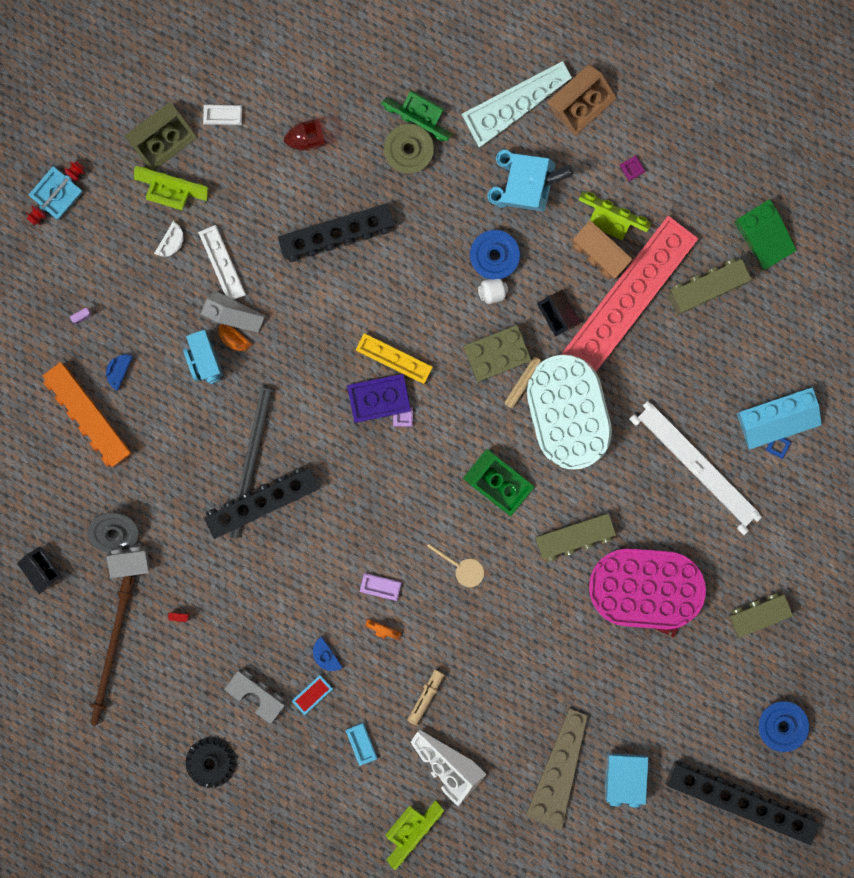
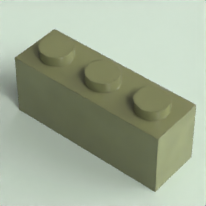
M776 592L768 595V600L761 602L759 599L749 603L750 607L748 608L738 607L732 610V614L728 615L736 636L741 638L792 617L793 614L785 595H779Z

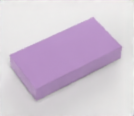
M364 573L360 592L397 601L402 582Z

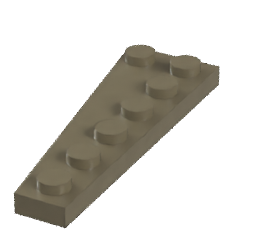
M571 708L568 709L526 813L527 817L562 830L587 715Z

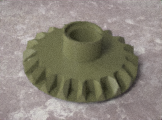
M404 124L394 128L388 134L384 143L386 160L398 172L414 174L422 171L428 166L433 157L434 145L432 138L425 129L418 125ZM406 146H412L414 148V152L412 154H406L404 152V148Z

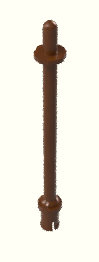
M134 576L123 577L120 591L117 593L120 601L96 702L90 703V706L94 707L91 718L93 726L98 725L101 710L107 709V706L103 705L127 601L133 596L131 592L135 579Z

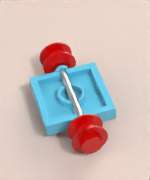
M70 161L72 166L64 168L66 176L53 166L29 193V196L40 205V208L31 206L33 211L31 213L26 212L28 215L26 219L34 226L37 223L41 225V218L46 219L45 211L49 212L59 221L83 193L81 189L71 182L72 179L79 181L78 175L80 173L85 174L83 172L84 167L80 163Z

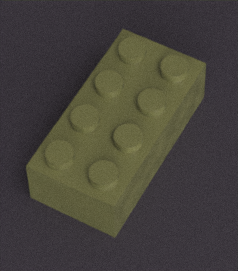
M734 258L723 264L721 269L717 266L708 270L704 277H701L699 274L687 281L688 284L686 285L682 282L670 289L671 292L667 296L676 315L685 313L751 281L752 279L743 260L736 261Z

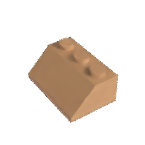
M588 65L546 103L554 115L576 136L617 98L602 73Z
M590 220L572 240L574 244L572 247L579 254L583 252L588 257L586 260L593 267L597 265L602 270L600 273L608 280L610 278L614 280L632 261L629 255Z

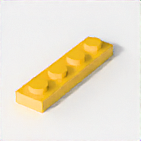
M365 333L356 348L357 352L422 384H425L433 368Z

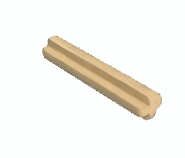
M533 357L507 397L505 404L508 407L513 408L528 386L529 379H531L536 370L535 368L542 362L539 358Z

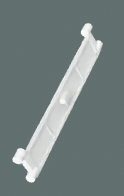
M647 401L643 405L645 410L638 417L634 414L629 420L635 426L642 422L741 522L737 529L745 535L749 531L746 526L753 519L758 522L762 516Z

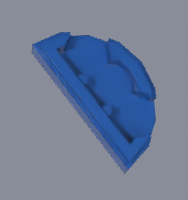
M120 355L113 358L107 365V381L116 391L119 390L134 356Z
M321 636L313 647V657L316 664L327 671L342 669V665Z

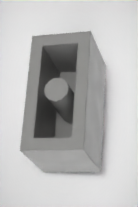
M138 544L130 546V549L116 547L111 549L106 556L110 578L146 574L150 571L147 546L142 547Z

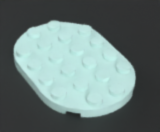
M573 355L550 357L535 368L536 370L531 379H529L527 387L528 404L539 446L549 460H552L562 468L574 470L589 467L598 462L606 453L612 435L611 422L600 379L592 366L579 357Z

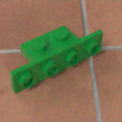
M413 90L409 92L403 106L388 97L381 103L388 112L401 115L404 121L417 124L427 132L433 133L434 137L440 141H448L453 135L437 126L445 108Z

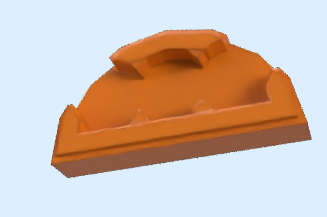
M220 324L218 327L220 339L229 348L245 351L252 346V343L232 326Z
M367 619L365 623L366 627L376 631L375 635L384 639L388 636L399 640L402 635L401 632L370 619Z

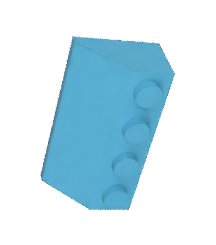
M813 387L737 413L749 450L822 425L819 404Z

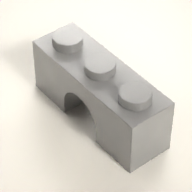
M245 669L243 672L238 670L224 690L238 701L247 693L258 695L260 706L255 713L271 724L285 706L284 698L276 692L274 695L268 691L269 687L263 682H255L252 679L253 675Z

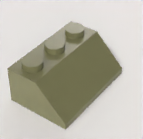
M169 102L125 135V138L148 168L154 171L194 141L197 136L172 103Z

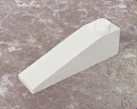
M421 730L416 733L411 741L423 762L431 764L433 770L431 774L433 777L439 776L444 786L441 787L443 792L457 806L462 804L486 776V773L472 760Z

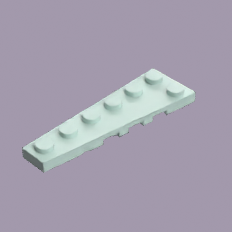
M562 61L462 113V117L478 147L484 146L570 81L572 77Z

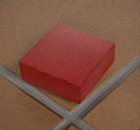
M168 613L169 621H189L190 614Z

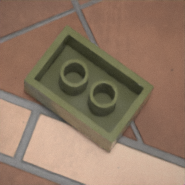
M517 325L463 346L477 383L531 362Z

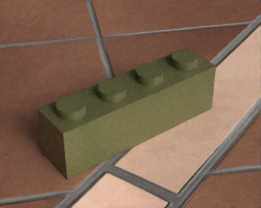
M609 513L537 536L535 540L542 560L546 559L549 562L558 559V554L565 553V556L576 553L575 549L583 547L585 550L594 547L595 542L601 541L603 544L612 541V537L616 536Z

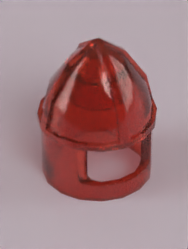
M318 118L304 122L300 121V123L294 125L286 133L283 140L290 148L300 151H310L311 149L325 146Z

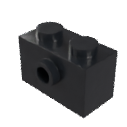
M563 289L537 303L555 337L581 323Z
M41 546L26 554L17 563L38 594L51 588L63 577Z

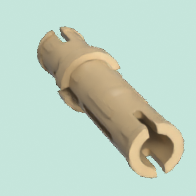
M434 669L428 683L424 684V690L407 721L418 726L434 694L438 693L437 689L445 674Z

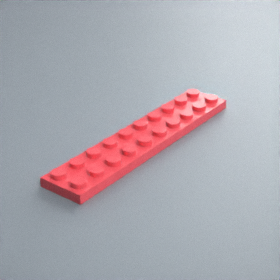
M667 216L561 355L579 357L597 371L698 238L670 216Z

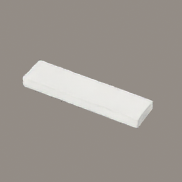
M214 225L198 232L225 296L233 300L245 296L246 293L217 226Z

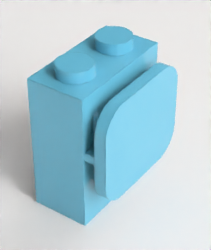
M202 330L186 336L191 351L185 348L183 352L194 381L199 382L203 380L209 384L221 381L220 377L224 375L209 333Z
M608 753L605 800L610 803V806H621V803L629 804V807H641V804L646 805L648 757L646 755Z

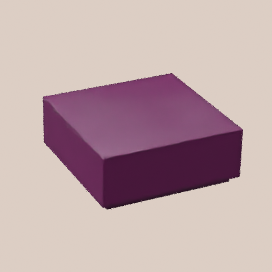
M637 156L619 165L628 181L646 172Z

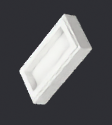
M204 105L203 124L242 125V106Z

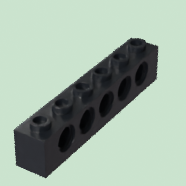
M387 203L278 236V241L284 260L295 262L300 260V256L306 254L308 257L315 256L322 249L331 251L337 248L336 245L344 243V246L354 244L355 239L362 238V240L373 238V234L378 232L381 235L392 232L391 229L394 228V223ZM372 218L379 221V224L374 228L368 225V221ZM353 224H358L360 226V231L357 233H352L350 231V226ZM338 229L342 232V236L335 239L331 234L334 230ZM316 235H321L324 237V240L321 244H315L313 242V239ZM297 241L305 242V247L302 250L295 248Z
M303 466L293 470L294 474L289 477L286 474L275 479L276 483L269 485V483L263 484L258 487L259 491L253 494L249 491L241 495L242 499L236 502L232 499L224 503V507L219 510L213 508L205 512L206 516L203 518L213 539L318 490L319 488L310 469H304ZM296 479L300 482V487L297 490H292L290 483ZM275 488L282 489L283 494L280 498L273 497L272 493ZM259 496L265 498V504L261 507L255 504V499ZM243 504L247 505V513L245 515L238 514V507ZM223 513L230 514V521L228 523L220 521V516Z

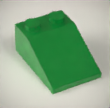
M770 199L734 221L763 270L797 251L779 213Z
M487 448L463 477L467 483L509 516L513 515L534 488L531 483Z

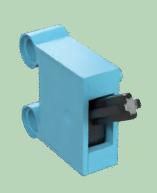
M501 150L496 156L497 164L510 171L506 191L499 187H493L488 192V200L499 208L509 206L545 212L551 184L573 176V169L570 165L554 171L556 163L548 158L513 154L508 150ZM510 157L509 162L505 164L506 159ZM501 194V199L497 201V196Z

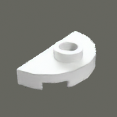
M172 222L155 251V255L168 257L179 251L184 240L183 232L177 223Z

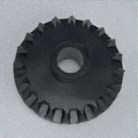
M213 737L201 739L193 744L185 760L189 777L199 786L206 788H216L225 784L232 777L236 767V758L232 748L225 741ZM206 759L214 760L215 767L208 768L205 764Z

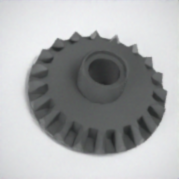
M108 511L106 514L101 513L100 516H95L94 520L90 521L87 531L91 544L98 550L106 553L116 547L130 549V546H133L138 539L136 522H133L132 518L127 517L125 513L119 514L118 511L115 513Z

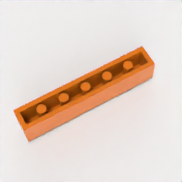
M59 362L42 375L45 379L43 381L44 385L49 391L53 390L56 393L55 399L61 406L65 405L68 409L67 415L72 421L76 420L80 425L78 429L84 436L88 435L91 439L89 443L96 452L98 450L103 455L101 459L107 467L111 465V467L115 468L133 454L64 363Z

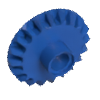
M490 230L480 234L474 240L470 249V261L473 268L478 274L487 279L494 280L508 277L514 272L520 259V251L515 239L508 233L500 230ZM492 251H496L500 254V258L492 260L489 254Z
M786 701L775 702L768 706L759 718V735L763 742L771 749L778 752H790L799 748L806 740L809 733V721L805 712L796 704ZM782 721L787 723V728L784 731H780L778 728L779 723Z

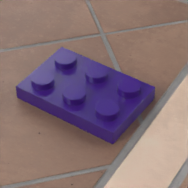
M403 374L347 385L354 423L411 412Z

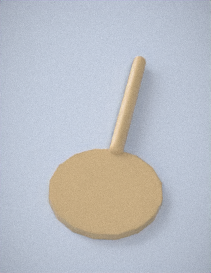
M431 544L427 545L428 548L457 566L456 578L461 585L474 587L482 581L484 569L478 561L466 559L459 564Z

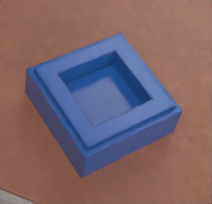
M785 438L778 439L785 443L781 453L771 449L774 441L770 442L766 451L783 459L791 442Z

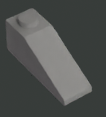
M215 290L207 298L201 315L217 323L257 333L265 318V315Z

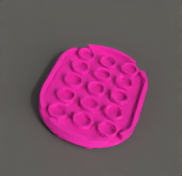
M640 549L613 551L597 563L592 571L589 582L590 597L598 613L614 624L629 627L675 629L684 626L698 615L706 595L705 581L699 568L689 558L675 552Z

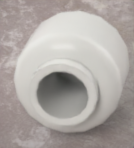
M501 279L483 280L481 286L478 287V293L482 301H485L487 304H493L505 299L508 287L506 282H503Z

